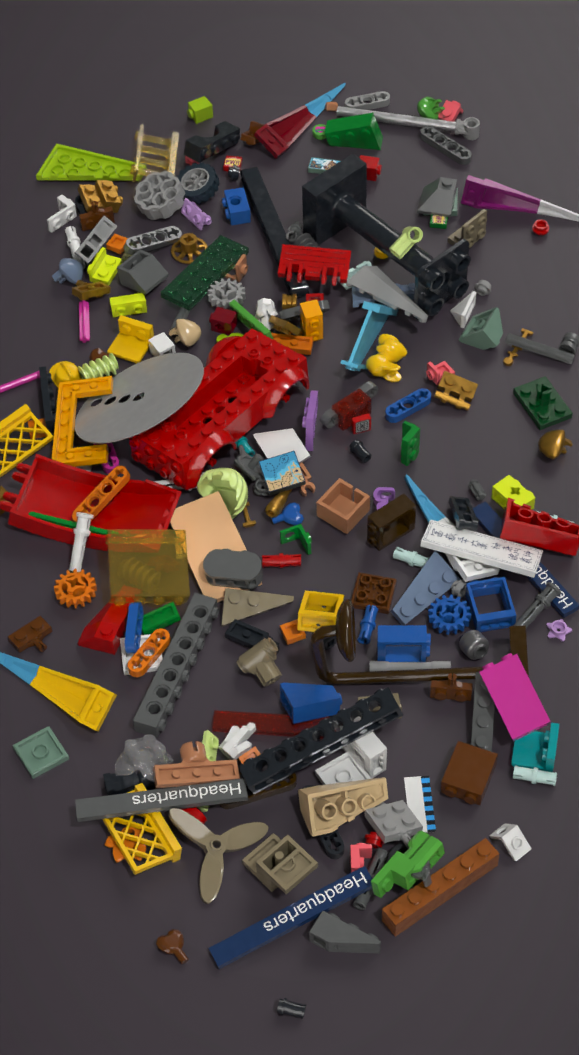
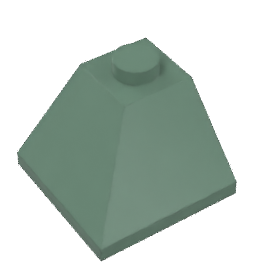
M495 307L472 316L459 341L482 350L495 348L500 343L499 340L503 335L499 308Z

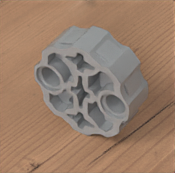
M169 171L151 173L143 181L139 182L135 188V203L141 213L151 220L166 219L172 216L184 204L185 190L178 177L173 176L172 172Z

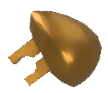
M559 429L545 433L538 442L540 451L550 459L557 458L561 453L566 454L567 451L564 446L572 447L573 445L571 440L565 438V431Z

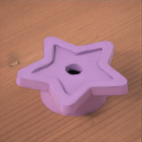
M563 619L547 623V627L550 630L548 638L557 637L564 642L565 635L572 632V629L567 627Z

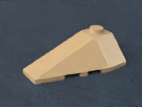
M385 777L318 785L298 790L300 811L312 837L331 833L345 822L355 819V816L366 809L373 808L388 799Z

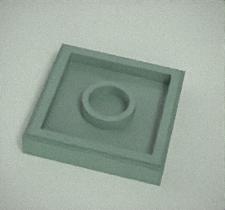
M49 726L13 745L14 751L32 779L69 760L68 754Z

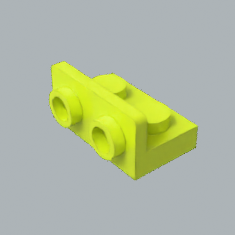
M102 247L99 253H96L92 264L88 266L87 273L89 274L90 282L101 281L109 286L118 272L117 267L122 264L121 258L107 255L106 248Z
M143 293L110 298L113 317L147 312L146 299Z

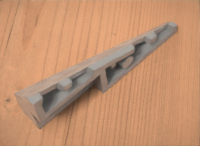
M363 266L346 283V286L358 287L360 293L364 294L366 292L373 299L395 310L400 308L405 310V315L407 316L413 315L422 323L427 321L428 315L377 266Z

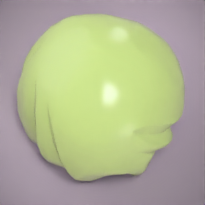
M232 468L211 469L206 471L197 483V490L203 497L219 491L232 519L245 508L248 499V487L244 478Z

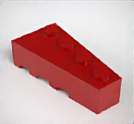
M508 497L502 519L501 539L576 556L579 548L578 524L560 517L554 519L549 513L541 511V513L530 509L531 506L527 504L518 505L514 503V499Z

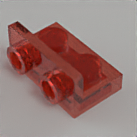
M357 389L332 405V410L338 414L339 428L344 431L352 426L353 417L371 414V398L361 389Z

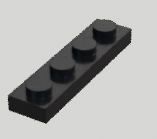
M46 366L39 367L44 416L46 428L52 433L54 432L56 413H52V411H56L55 402L51 400V397H54L53 387H49V384H52L51 373H47Z

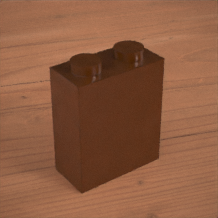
M458 741L441 781V793L451 798L462 799L469 804L481 806L497 765L498 754Z

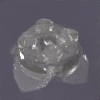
M147 734L143 738L125 741V747L115 763L116 776H128L139 770L146 779L155 782L153 774L154 765L172 763L173 758L167 753L163 743L156 740L154 735Z

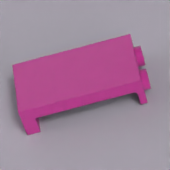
M507 654L501 658V662L495 665L491 662L482 667L483 670L480 671V674L513 742L551 724L517 654Z

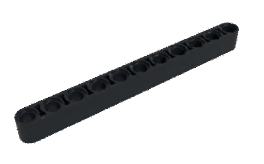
M257 166L240 170L242 183L279 268L282 244H291L286 238L285 230ZM286 271V277L283 280L289 295L297 294V298L309 294L308 284L304 275L300 283L297 282L298 272H292L290 282L286 280Z

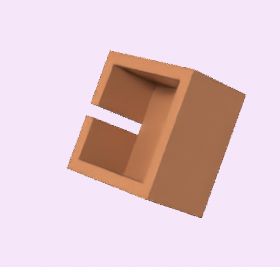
M339 478L316 502L317 517L348 534L369 512L370 496L356 488L354 490L353 502V486Z

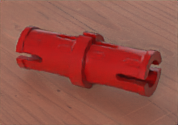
M279 553V555H262L263 568L301 566V554L283 555V553Z

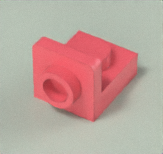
M357 843L350 845L351 873L364 866V858H372L371 844Z

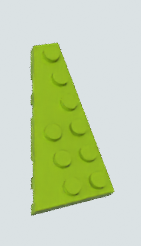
M56 143L38 171L36 178L37 180L141 181L147 171V167L144 164Z

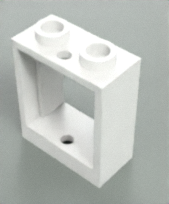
M356 717L354 722L360 721L361 717ZM373 732L343 747L345 752L351 751L372 779L386 770L387 748Z

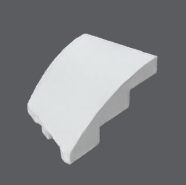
M293 428L253 434L267 458L295 451L299 463L311 457Z

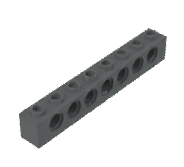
M194 593L133 719L136 732L158 738L160 732L165 730L166 719L168 715L173 713L174 702L176 698L179 699L181 696L183 683L189 679V670L191 666L196 664L197 653L204 647V638L206 634L209 635L211 632L213 619L218 617L219 607H217V599Z

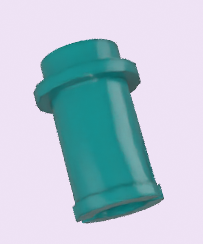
M242 436L235 442L237 449L239 445H242L249 456L253 457L255 455V451L248 444L246 437Z

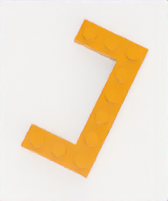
M112 376L59 382L52 450L53 460L73 467L108 463L109 448L107 444L73 448L77 398L113 394Z

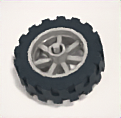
M193 163L191 166H186L184 170H180L179 175H176L185 190L183 201L187 198L189 201L201 204L203 201L206 202L209 200L208 198L215 195L214 193L218 191V186H220L215 169L208 163Z

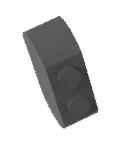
M214 549L206 555L203 561L206 579L212 586L251 590L256 588L263 579L261 560L257 554L250 551Z

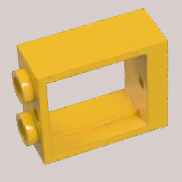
M305 590L298 612L297 630L315 632L320 627L335 625L336 614L344 601V595Z

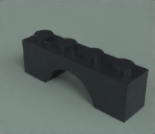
M223 121L215 125L213 137L195 135L187 139L183 155L200 163L237 144L240 139V128L227 121Z

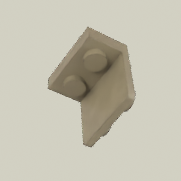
M483 209L450 235L448 243L453 246L460 240L466 239L469 242V248H471L475 242L482 239L486 234L487 210Z

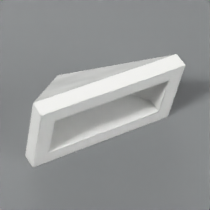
M475 291L471 292L450 310L461 328L465 327L476 304Z

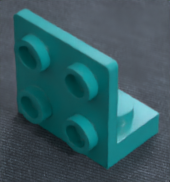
M551 723L550 731L546 730V733L534 731L514 742L511 765L530 769L537 767L542 771L553 772L560 724Z

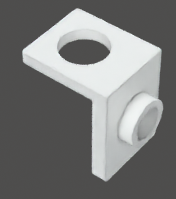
M503 824L489 835L491 839H498L503 842L513 861L519 860L531 850L518 825Z

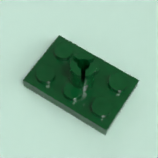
M546 376L515 387L513 390L514 395L539 430L572 418V411Z

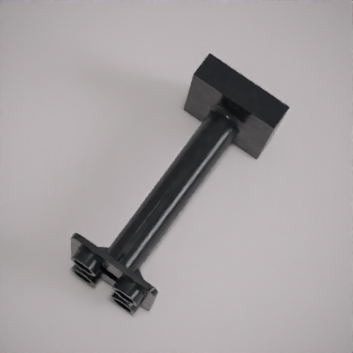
M353 153L302 186L303 234L309 233L319 246L347 226L415 276L414 303L427 315L435 316L447 301L453 297L456 299L461 298L468 290L467 271L471 257L469 256V242L466 239L460 240L435 258L416 244L413 245L402 259H398L390 252L389 248L402 234L366 208L367 163Z

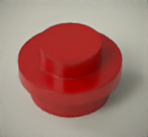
M539 219L533 224L532 230L537 235H545L549 232V225L547 221Z
M376 832L365 834V843L371 844L372 848H382V845L385 844Z

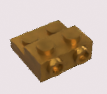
M97 180L95 185L79 184L78 192L86 211H91V202L97 201L98 208L111 206L113 213H118L120 206L123 204V198L118 196V187L112 181Z

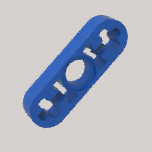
M421 388L389 405L385 412L386 420L391 423H397L428 406L431 403V392L428 389ZM410 403L413 407L406 408L404 404Z
M141 602L129 604L125 634V650L127 654L136 653L140 648L144 616Z

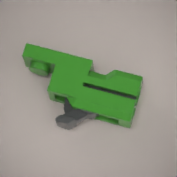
M418 831L408 842L409 849L404 854L397 851L371 880L374 895L382 898L386 892L392 889L394 883L409 890L417 880H423L424 887H429L432 883L430 870L445 854L443 843L433 836L430 837L429 834L423 831Z

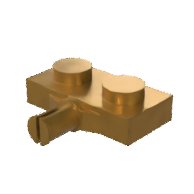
M78 280L76 282L77 287H72V294L80 300H89L91 297H102L104 294H109L111 287L101 281L87 283Z
M271 315L268 322L273 324L272 328L289 336L291 333L297 336L303 335V331L286 320Z

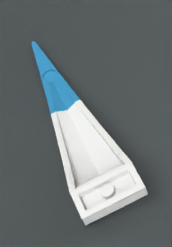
M406 475L404 479L428 523H430V520L455 526L426 497L413 480ZM446 554L453 569L459 572L465 582L498 575L500 570L497 567Z

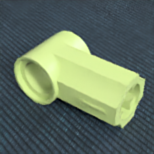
M411 226L404 228L402 235L389 248L390 252L398 259H402L415 243L421 241L423 237L422 230L419 227ZM412 230L415 232V236L413 239H411L410 232Z

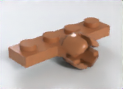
M192 741L187 742L180 749L181 763L154 765L155 787H179L240 779L237 759L209 761L206 757L205 745L202 742L195 741L196 747L194 748Z

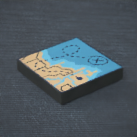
M295 451L259 461V466L270 495L306 485Z

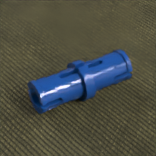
M370 605L366 606L364 618L360 622L361 629L357 640L361 644H364L365 639L366 644L370 643L372 631L376 627L375 619L378 608L372 605L371 610Z

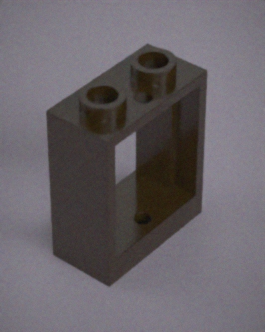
M403 493L368 515V543L371 546H375L378 551H381L414 530L416 505Z

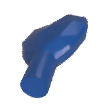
M295 502L288 504L283 509L282 514L272 518L273 524L285 521L291 525H299L304 520L303 515L300 513V506Z

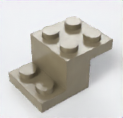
M274 833L242 859V864L271 892L279 887L285 894L289 893L318 867V862L289 835L281 840Z

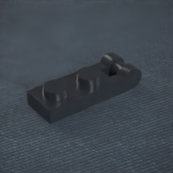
M450 496L449 505L456 520V528L460 530L469 528L471 531H477L478 520L469 498Z

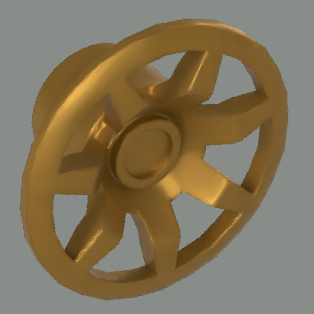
M192 233L183 234L171 248L173 258L183 264L200 262L208 253L207 244ZM205 248L204 254L198 251ZM174 252H181V254L177 257ZM193 254L200 258L193 260ZM185 255H188L189 261L182 259L185 257Z

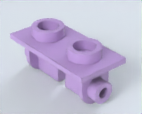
M185 198L181 213L199 230H202L203 225H210L212 222L211 217L202 212L195 202Z

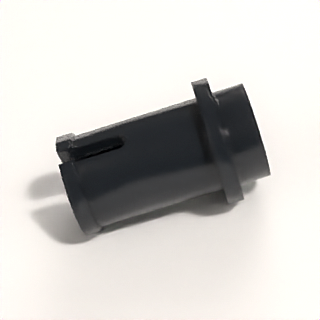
M354 440L350 444V451L355 453L362 463H366L371 459L372 454L363 446L362 441Z
M280 998L277 1012L281 1013L282 1016L287 1014L303 1019L306 1004L288 1001L287 998Z

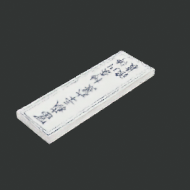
M430 520L421 541V547L529 577H535L543 550L467 529L460 530L456 526Z

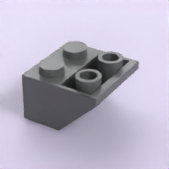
M143 250L137 251L117 267L121 285L145 295L169 276L168 272L153 254Z

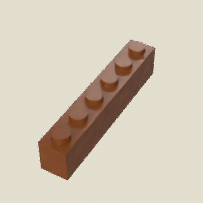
M486 838L432 874V883L429 887H424L422 881L382 909L383 923L396 937L497 867L500 853Z

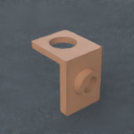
M243 254L236 265L229 263L221 276L231 280L236 279L237 282H240L248 271L246 255ZM234 269L236 274L230 275L228 271Z

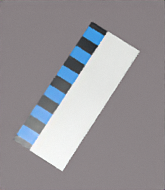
M429 776L404 777L407 806L422 824L423 832H436Z

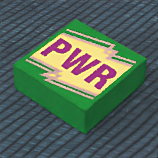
M431 215L430 228L447 229L448 217Z

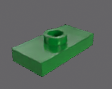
M174 602L144 614L142 624L144 635H149L157 629L164 628L181 620Z

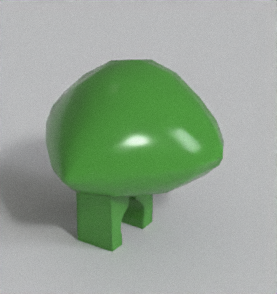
M425 97L417 103V111L424 118L438 119L439 113L445 110V108L439 107V103L442 102L441 99H434L432 97Z

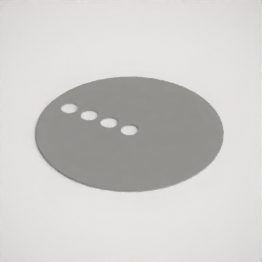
M169 353L144 360L112 377L113 394L92 396L86 400L75 419L76 434L86 442L101 444L124 440L156 426L180 409L195 393L204 375V367L201 360L188 353ZM145 394L140 400L133 401L137 395ZM130 395L127 401L119 403L121 398ZM116 397V400L114 402L105 405V402L108 399ZM102 399L98 405L91 406L94 401Z

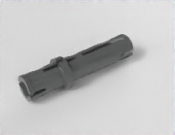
M382 848L376 849L368 868L372 879L383 868L389 853ZM376 864H378L375 874L372 875ZM373 888L368 890L366 894L362 893L357 896L353 906L359 910H366L369 899L374 894Z

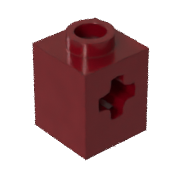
M217 307L209 318L211 330L225 335L232 334L238 324L237 312Z

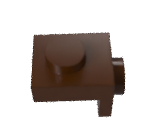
M251 121L249 130L241 133L240 140L246 141L248 145L259 143L260 141L254 134L264 124Z

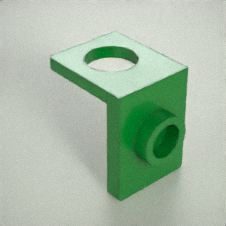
M302 524L280 531L281 544L300 539L307 555L312 554V539L309 532H305ZM294 532L291 537L285 538L286 534Z

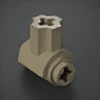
M264 638L239 656V660H237L239 668L244 673L256 674L265 687L275 683L282 676L274 662L277 658L276 652L278 647L271 638Z

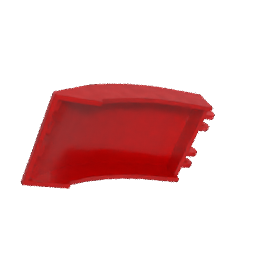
M36 454L32 466L18 463L16 469L19 472H14L12 478L22 483V488L18 495L8 491L4 492L3 498L6 501H0V509L10 513L8 524L49 539L73 545L75 534L72 528L50 523L28 514L36 512L75 522L72 518L74 510L107 475L79 469ZM130 479L90 523V526L118 532L119 537L91 533L87 536L85 548L120 553H158L182 492L148 479L145 481ZM106 486L103 492H110L112 490V486ZM94 499L90 504L91 507L97 506L99 499Z

